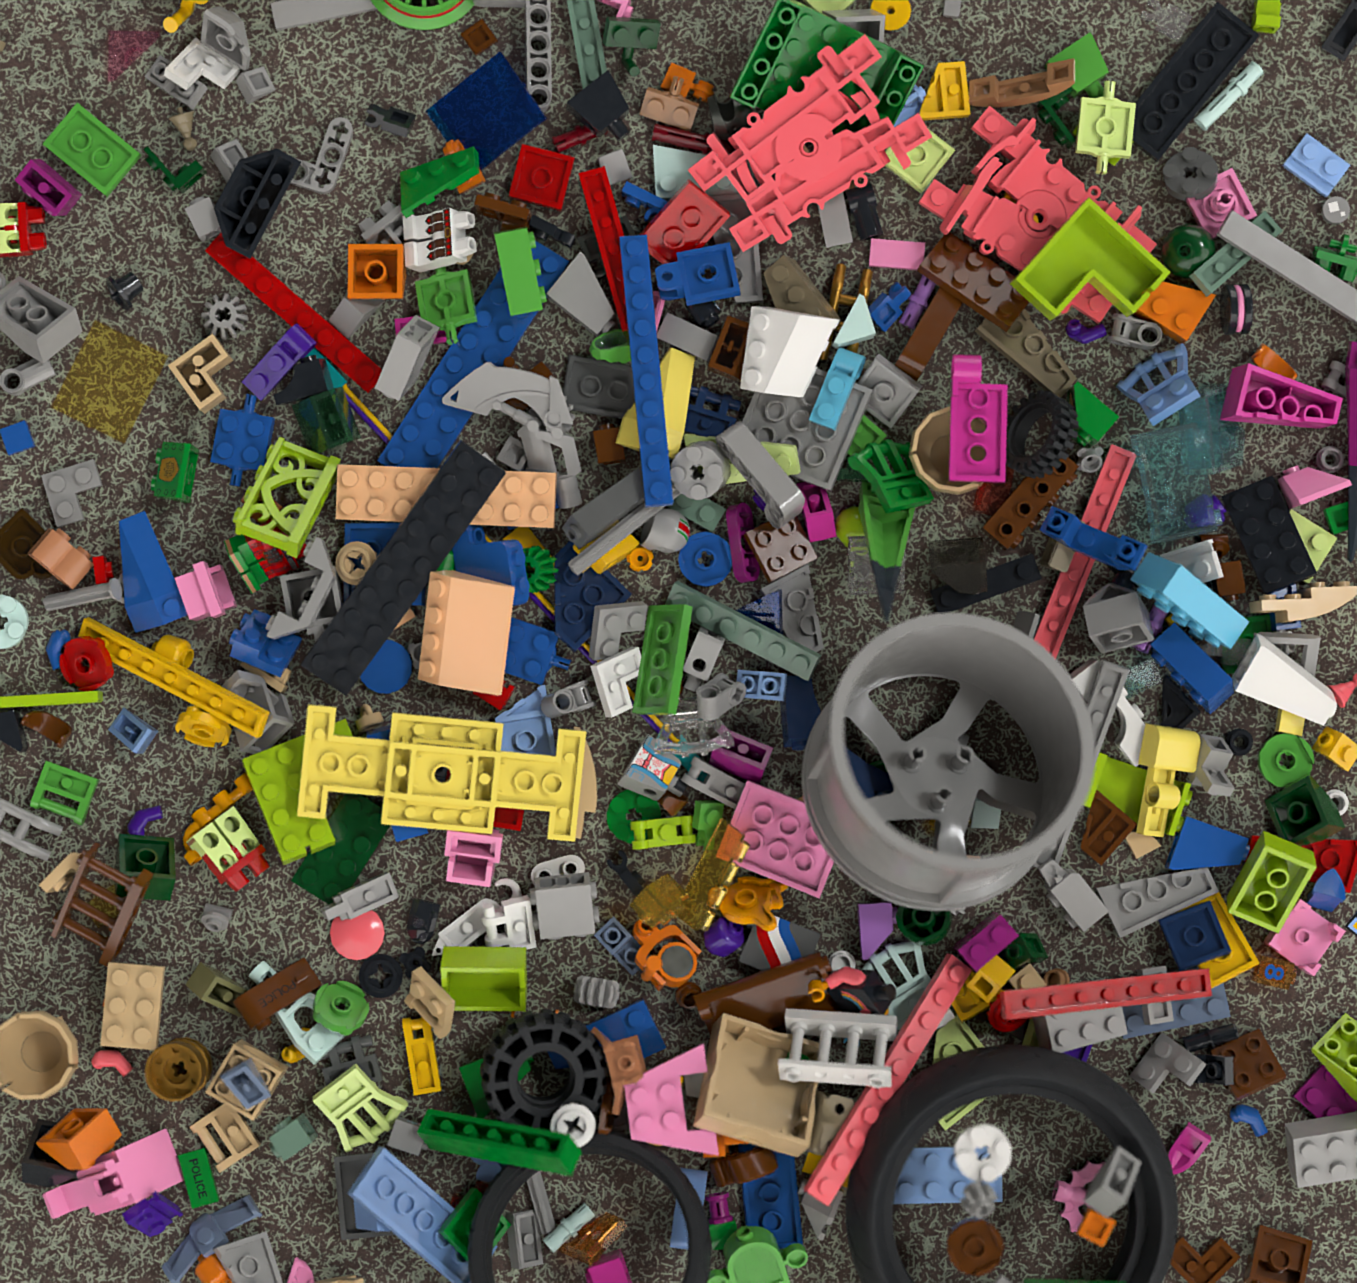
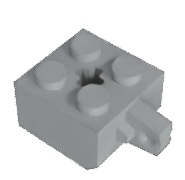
M335 566L333 568L337 579L313 627L306 629L308 635L314 634L315 642L343 605L340 579ZM315 569L280 576L286 614L299 621L301 616L298 615V611L303 601H308L314 592L310 588L317 575L322 576L324 571Z

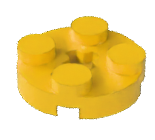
M188 706L186 712L180 713L175 725V730L178 734L180 730L185 733L184 739L204 747H214L215 743L222 742L221 747L227 745L232 732L231 727L228 725L229 723L210 713L203 712L202 709L196 706Z

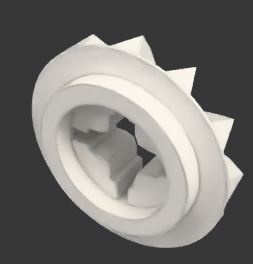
M571 1103L561 1106L553 1114L550 1128L554 1132L570 1134L577 1146L581 1147L593 1137L595 1119L593 1114L584 1105ZM575 1118H578L577 1124L582 1130L573 1128L571 1132H567L568 1126L563 1120L573 1121Z

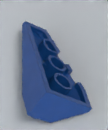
M145 511L119 520L124 607L135 633L167 624L188 615L176 581Z
M644 998L585 1025L590 1032L596 1027L612 1042L638 1035L644 1058L667 1048ZM598 1041L604 1054L605 1063H607L606 1056L603 1050V1045ZM547 1051L555 1069L569 1068L568 1062L561 1054Z

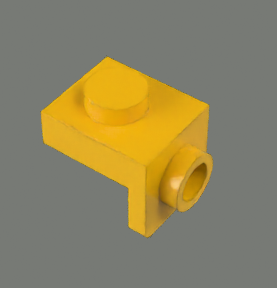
M1329 727L1324 728L1312 747L1315 752L1326 756L1334 764L1347 772L1357 759V744L1345 734Z

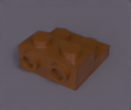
M1258 1225L1252 1253L1248 1255L1243 1282L1305 1283L1313 1241L1264 1225Z

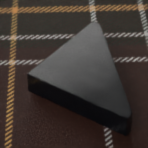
M1165 675L1162 681L1161 726L1183 729L1201 711Z

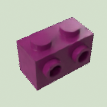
M30 159L14 180L21 186V190L26 195L38 200L42 204V208L52 216H66L83 195L42 159Z
M722 727L713 748L709 764L745 780H751L760 784L773 747Z

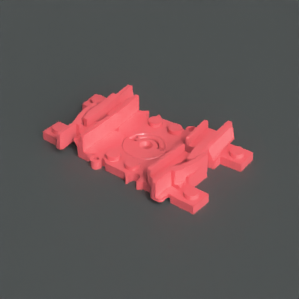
M866 34L838 55L831 46H826L820 50L817 57L823 66L810 77H801L805 83L803 91L796 92L789 86L787 94L764 111L763 119H761L757 112H751L747 116V123L752 127H743L727 139L735 149L731 154L714 132L710 134L706 142L713 151L688 169L704 192L724 176H727L745 200L752 214L729 228L742 252L770 235H773L779 244L790 240L792 232L788 225L800 217L809 218L810 214L807 211V206L810 203H817L820 209L823 210L825 202L848 189L853 179L857 187L862 188L866 186L868 178L863 173L873 174L890 162L884 149L890 146L905 170L911 164L906 153L932 138L919 113L895 127L889 117L880 119L875 108L880 103V100L860 75L861 72L882 57ZM849 81H853L862 89L851 95L861 107V110L848 96L839 91ZM864 114L871 123L855 132L845 129L833 134L831 131L847 119L852 124ZM752 116L757 118L756 122L751 121ZM806 142H811L814 145V150L810 153L806 152L803 148ZM747 159H748V161H749V163H750V166H751V169H752V171H753V174H754L755 178H754V177L752 176V174H751V171H750L749 166H748V163H747ZM862 177L864 182L859 183L858 178Z
M990 105L971 127L975 133L991 145L971 171L976 176L973 184H963L959 191L955 193L934 179L918 202L943 220L939 229L945 235L950 232L961 214L967 217L961 226L964 230L963 234L974 241H983L979 246L980 253L989 255L995 249L996 255L1018 271H1021L1087 198L1094 201L1115 222L1123 213L1115 206L1116 203L1114 201L1108 204L1106 201L1096 200L1101 195V189L1098 186L1093 185L1085 191L1084 183L1063 167L1061 158L1056 164L1047 162L1046 155L1050 149L1040 148L1041 141L1039 139L1036 141L1031 136L1036 129V119L1032 117L1029 121L1024 118L1015 127ZM1000 152L1011 162L1000 169L990 180L993 173L1003 165V163L999 162V158L994 156ZM986 185L997 194L1004 190L1017 202L1015 204L1006 198L999 199L997 196L993 197L982 190ZM1138 205L1122 224H1118L1150 253L1157 243L1135 226V223L1141 217L1142 207ZM1034 214H1041L1043 221L1036 223L1033 219ZM987 245L989 250H985L984 246ZM1087 282L1061 311V314L1067 313L1071 305H1073L1072 307L1099 324L1112 306V303Z

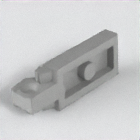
M386 871L337 893L338 895L332 897L334 903L320 909L324 919L328 921L338 916L341 920H351L397 899L399 895L390 872Z

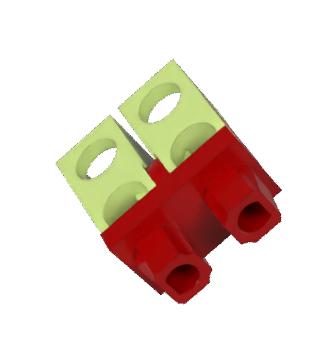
M26 202L0 203V258L33 255V251L47 249L46 234L44 232L31 233V224H45V210L42 207L29 206Z
M234 806L186 842L192 850H196L220 884L226 881L235 892L250 882L241 871L245 866H248L255 877L270 867L262 855L266 851L262 844H259L257 838Z

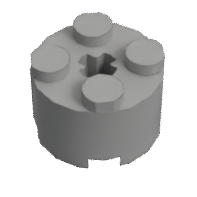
M713 441L690 443L676 454L671 463L670 470L674 486L681 494L694 500H703L704 498L711 497L727 483L731 473L728 458ZM699 465H701V466L704 468V469L702 470V473H703V474H700V473L698 472V468H697V467H698Z

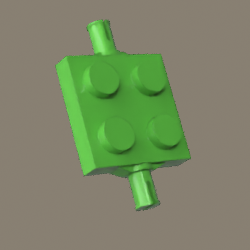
M445 266L435 269L436 274L428 279L415 281L420 317L440 327L439 331H445L446 342L452 345V340L454 344L458 342L457 327L478 321L468 270L446 272Z

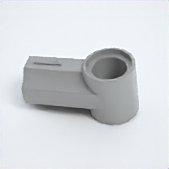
M34 358L16 368L3 371L0 375V386L8 394L18 396L24 393L25 390L56 376V373L49 360L43 364ZM12 376H19V386L15 389H9L7 386L8 379Z

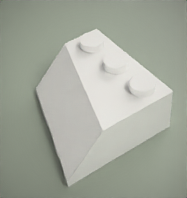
M752 306L740 389L804 397L817 369L816 364L821 353L826 350L833 328L837 327L840 319L772 307Z

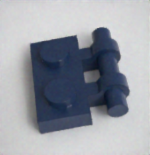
M691 386L690 397L697 398L695 405L688 403L684 432L696 434V436L717 437L736 422V418L726 415L728 408L739 412L742 401L733 399L732 395L726 393L723 396L708 391L709 388L704 386L700 388ZM705 401L719 405V412L703 408Z

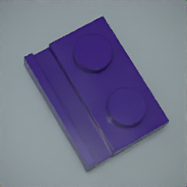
M157 1191L152 1193L154 1197L147 1200L144 1198L122 1213L127 1224L149 1237L162 1233L166 1226L173 1222L171 1218L174 1216L181 1217L183 1215L177 1204Z

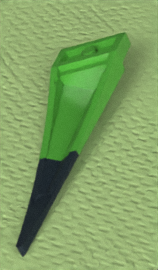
M862 481L859 489L860 504L858 510L882 615L886 623L891 614L915 507L886 514L876 493L871 492V483Z

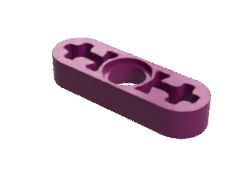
M746 503L730 505L726 511V520L734 576L740 583L755 581L759 577L760 567L744 537L746 532L754 529L752 511ZM741 537L745 540V549L742 548Z

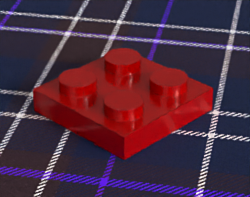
M522 144L509 198L562 211L575 157Z

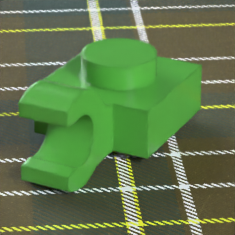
M718 800L695 801L692 827L698 830L696 846H704V850H715L716 837L714 830H721L724 803Z

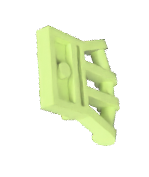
M357 1064L353 1065L313 1096V1102L336 1126L346 1153L353 1151V1147L369 1142L375 1143L379 1139V1135L393 1129L396 1118L408 1106V1102L402 1097L393 1096L379 1089L376 1083L371 1081ZM374 1098L391 1106L387 1115H383L370 1100ZM363 1107L377 1124L373 1127L368 1126L355 1111ZM348 1118L361 1134L349 1137L343 1120Z

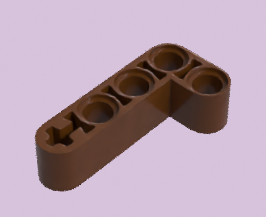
M940 287L895 366L917 381L963 302Z

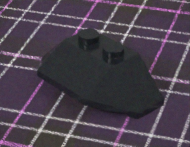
M273 149L239 160L214 207L227 247L249 259L252 257L301 161L279 149Z

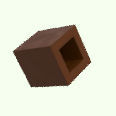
M614 424L600 425L597 431H593L599 466L626 462L623 446L615 443L620 427L615 428Z
M1241 560L1220 563L1224 577L1212 580L1213 592L1222 597L1225 602L1239 600L1238 594L1246 593Z

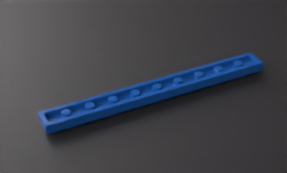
M647 235L619 237L645 508L673 505Z

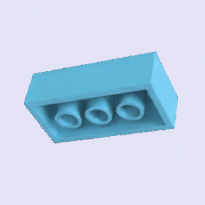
M1148 552L1130 579L1139 586L1137 591L1148 599L1153 598L1156 600L1154 605L1165 613H1172L1171 619L1183 627H1189L1188 633L1200 641L1204 638L1205 641L1216 648L1222 645L1231 649L1249 623L1247 619L1182 565Z

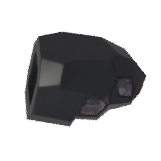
M413 898L407 923V932L415 943L423 945L431 939L436 928L441 904Z

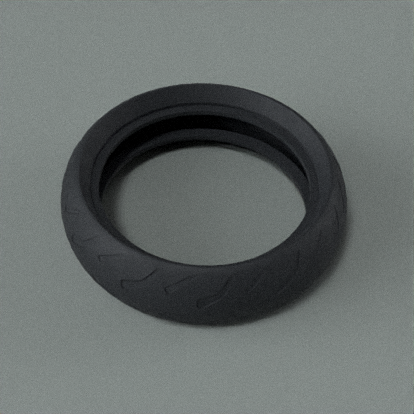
M995 1045L960 1052L934 1063L904 1083L886 1102L879 1113L878 1119L872 1124L865 1138L862 1152L850 1171L846 1195V1229L851 1256L861 1283H915L899 1258L893 1231L895 1190L901 1171L913 1148L934 1124L947 1114L973 1101L1005 1094H1027L1052 1099L1070 1106L1085 1115L1103 1131L1114 1149L1119 1146L1141 1162L1128 1195V1219L1123 1243L1115 1262L1102 1281L1163 1283L1170 1267L1178 1229V1199L1171 1162L1161 1137L1138 1102L1121 1085L1104 1072L1065 1053L1027 1045Z

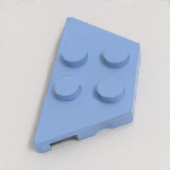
M545 685L539 686L535 692L525 699L522 698L511 709L504 711L495 718V722L504 724L501 751L555 756L556 748L551 718L545 716L541 710V701L547 695Z

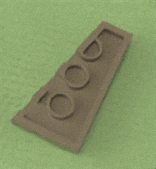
M1025 309L1007 332L985 318L975 332L1041 388L1061 398L1076 381L1075 375L1058 352L1051 348L1046 341V336L1041 330L1039 331L1030 319L1031 316Z

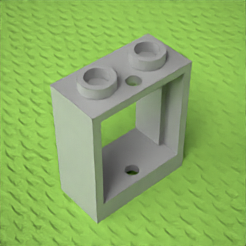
M415 315L397 334L375 389L381 391L384 396L399 401L419 378L440 327Z

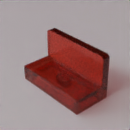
M1006 466L1004 483L984 482L982 486H979L976 490L972 511L992 516L1009 496L1014 470Z

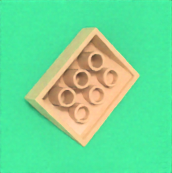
M454 570L430 572L418 679L439 686L502 695L515 587Z

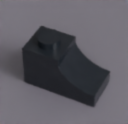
M316 355L301 358V364L293 366L294 375L289 385L281 392L274 394L276 405H286L334 391L326 359H317Z

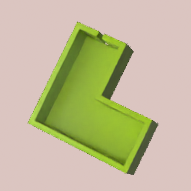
M1087 198L1012 280L1010 285L1050 321L1061 313L1087 282L1121 313L1128 317L1139 309L1150 296L1149 293L1155 291L1171 272L1094 201Z
M346 718L335 722L334 735L353 736ZM305 735L242 759V765L283 865L307 856L305 847L310 846L311 854L335 845V838L326 816L325 819L297 816Z

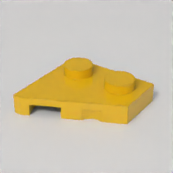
M965 61L938 63L926 91V96L919 110L923 121L964 118L971 115Z

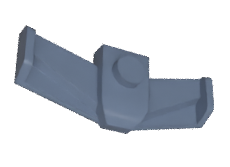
M250 1194L212 1214L203 1213L191 1224L187 1237L168 1261L161 1266L171 1283H181L182 1277L201 1254L207 1258L215 1253L213 1249L227 1244L229 1239L225 1234L226 1232L255 1217L260 1218L262 1216Z

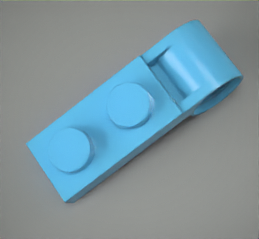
M841 347L838 348L810 415V422L834 431L836 430L854 383L860 377L866 360L865 356Z

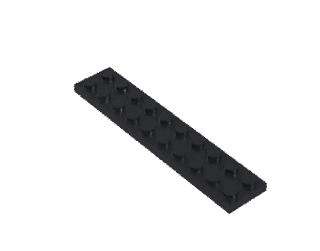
M460 440L302 660L301 666L347 696L426 586L430 578V572H436L505 476L506 471Z

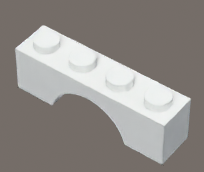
M1091 658L1069 674L1081 693L1083 700L1086 702L1088 701L1102 660L1098 662V660ZM1123 687L1116 706L1121 725L1114 743L1130 764L1136 767L1139 765L1138 761L1145 724L1141 719L1144 717V714L1135 703L1130 705L1125 698L1128 693Z

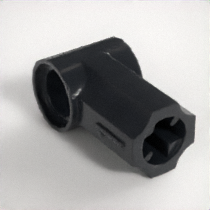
M871 183L866 184L862 188L855 187L845 190L844 196L845 199H848L850 206L848 210L853 215L860 242L882 236L883 231L876 211V197Z

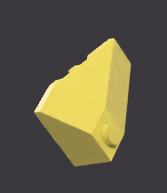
M669 348L660 361L669 460H674L683 439L695 356L674 348ZM634 403L622 418L615 443L640 452Z

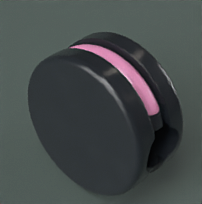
M1226 284L1223 286L1220 294V322L1222 331L1225 335H1233L1234 333L1248 334L1253 321L1251 289L1248 284Z

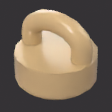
M363 704L360 708L361 718L355 721L358 730L365 732L382 725L384 719L381 712L373 713L368 704Z

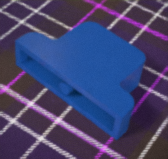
M469 525L452 548L455 570L514 586L513 606L525 604L529 599V581L525 567L526 558L521 543L515 539L487 542L481 525Z

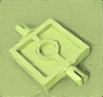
M1104 81L1103 97H1082L1079 105L1075 153L1089 154L1097 157L1095 173H1101V175L1107 174L1108 159L1113 157L1129 159L1132 150L1136 103L1123 102L1114 98L1116 85L1114 81L1111 83L1110 81Z

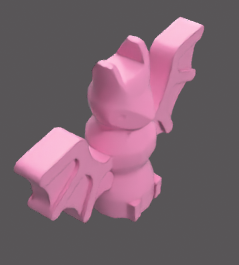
M1087 1161L1082 1169H1071V1182L1067 1183L1060 1180L1055 1182L1054 1188H1057V1191L1053 1189L1052 1200L1065 1203L1063 1211L1059 1214L1068 1220L1071 1232L1077 1231L1084 1217L1080 1214L1078 1208L1083 1205L1090 1207L1084 1202L1088 1192L1084 1186L1095 1178L1105 1162L1096 1164Z

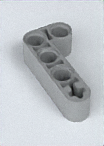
M736 422L716 437L717 445L766 503L764 513L773 527L779 529L801 513L805 504L802 492L742 422Z

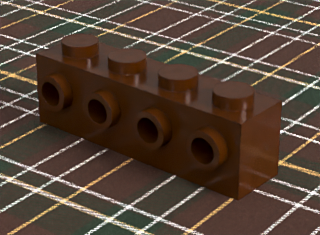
M1069 457L1066 460L1060 458L1059 461L1062 465L1058 469L1052 466L1053 473L1050 475L1044 473L1043 478L1036 477V479L1025 476L980 530L1004 551L1009 547L1015 549L1023 540L1024 536L1021 533L1026 527L1029 526L1032 529L1042 518L1039 512L1045 505L1050 508L1060 497L1057 494L1058 490L1063 485L1067 488L1078 476L1074 472L1079 466Z

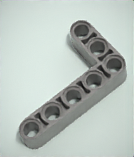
M472 0L474 4L480 7L525 8L526 106L534 114L544 113L548 110L552 98L551 0ZM540 14L544 17L545 21L542 24H535L531 20V16ZM533 41H541L545 45V49L536 51L532 48L531 43ZM539 67L545 71L546 75L542 78H537L533 76L531 70ZM535 94H541L545 97L546 102L542 105H537L532 101L531 97Z

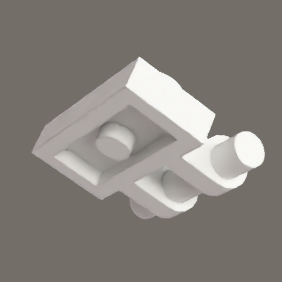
M528 895L501 901L502 911L500 912L494 911V904L492 903L483 905L482 924L486 926L487 935L484 937L486 947L507 945V947H526V950L536 948L531 902ZM504 924L505 932L497 933L496 925Z

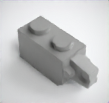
M1051 858L1038 867L1046 882L1044 887L1049 892L1046 897L1056 909L1060 906L1066 914L1063 918L1072 929L1078 927L1081 931L1085 932L1109 912L1081 875L1073 869H1062Z

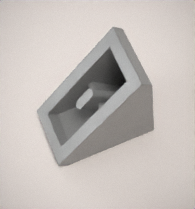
M347 294L334 311L329 322L349 340L386 300L348 299Z

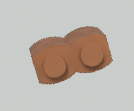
M48 528L27 554L66 587L73 590L93 567V563L89 560L92 556L81 546H78L77 549L69 543L71 538L58 528L55 531Z

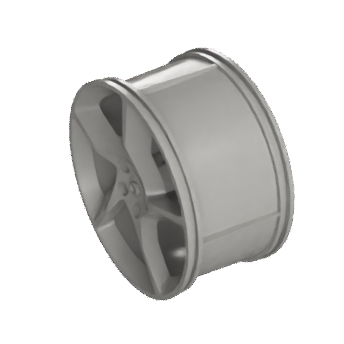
M938 613L913 618L897 624L876 636L857 654L843 674L835 696L827 703L815 721L805 746L802 762L801 783L806 812L813 831L830 858L846 875L869 892L887 901L920 910L945 911L975 906L1002 894L1016 884L1030 870L1040 854L1056 842L1075 821L1085 803L1093 779L1095 765L1093 728L1081 693L1070 675L1050 652L1021 631L1004 623L971 614ZM932 676L959 682L960 689L944 717L909 741L901 740L868 696L871 690L885 683L908 677ZM988 700H994L1001 705L1024 732L1036 759L1039 772L1038 782L1033 783L997 774L974 755L970 747L959 743V740L969 729ZM844 717L850 718L877 748L894 785V791L891 794L872 797L866 800L861 794L850 771L845 753L843 738ZM976 798L989 806L1035 820L1027 839L1020 848L988 857H967L964 834ZM936 819L933 850L908 840L885 822L889 820Z

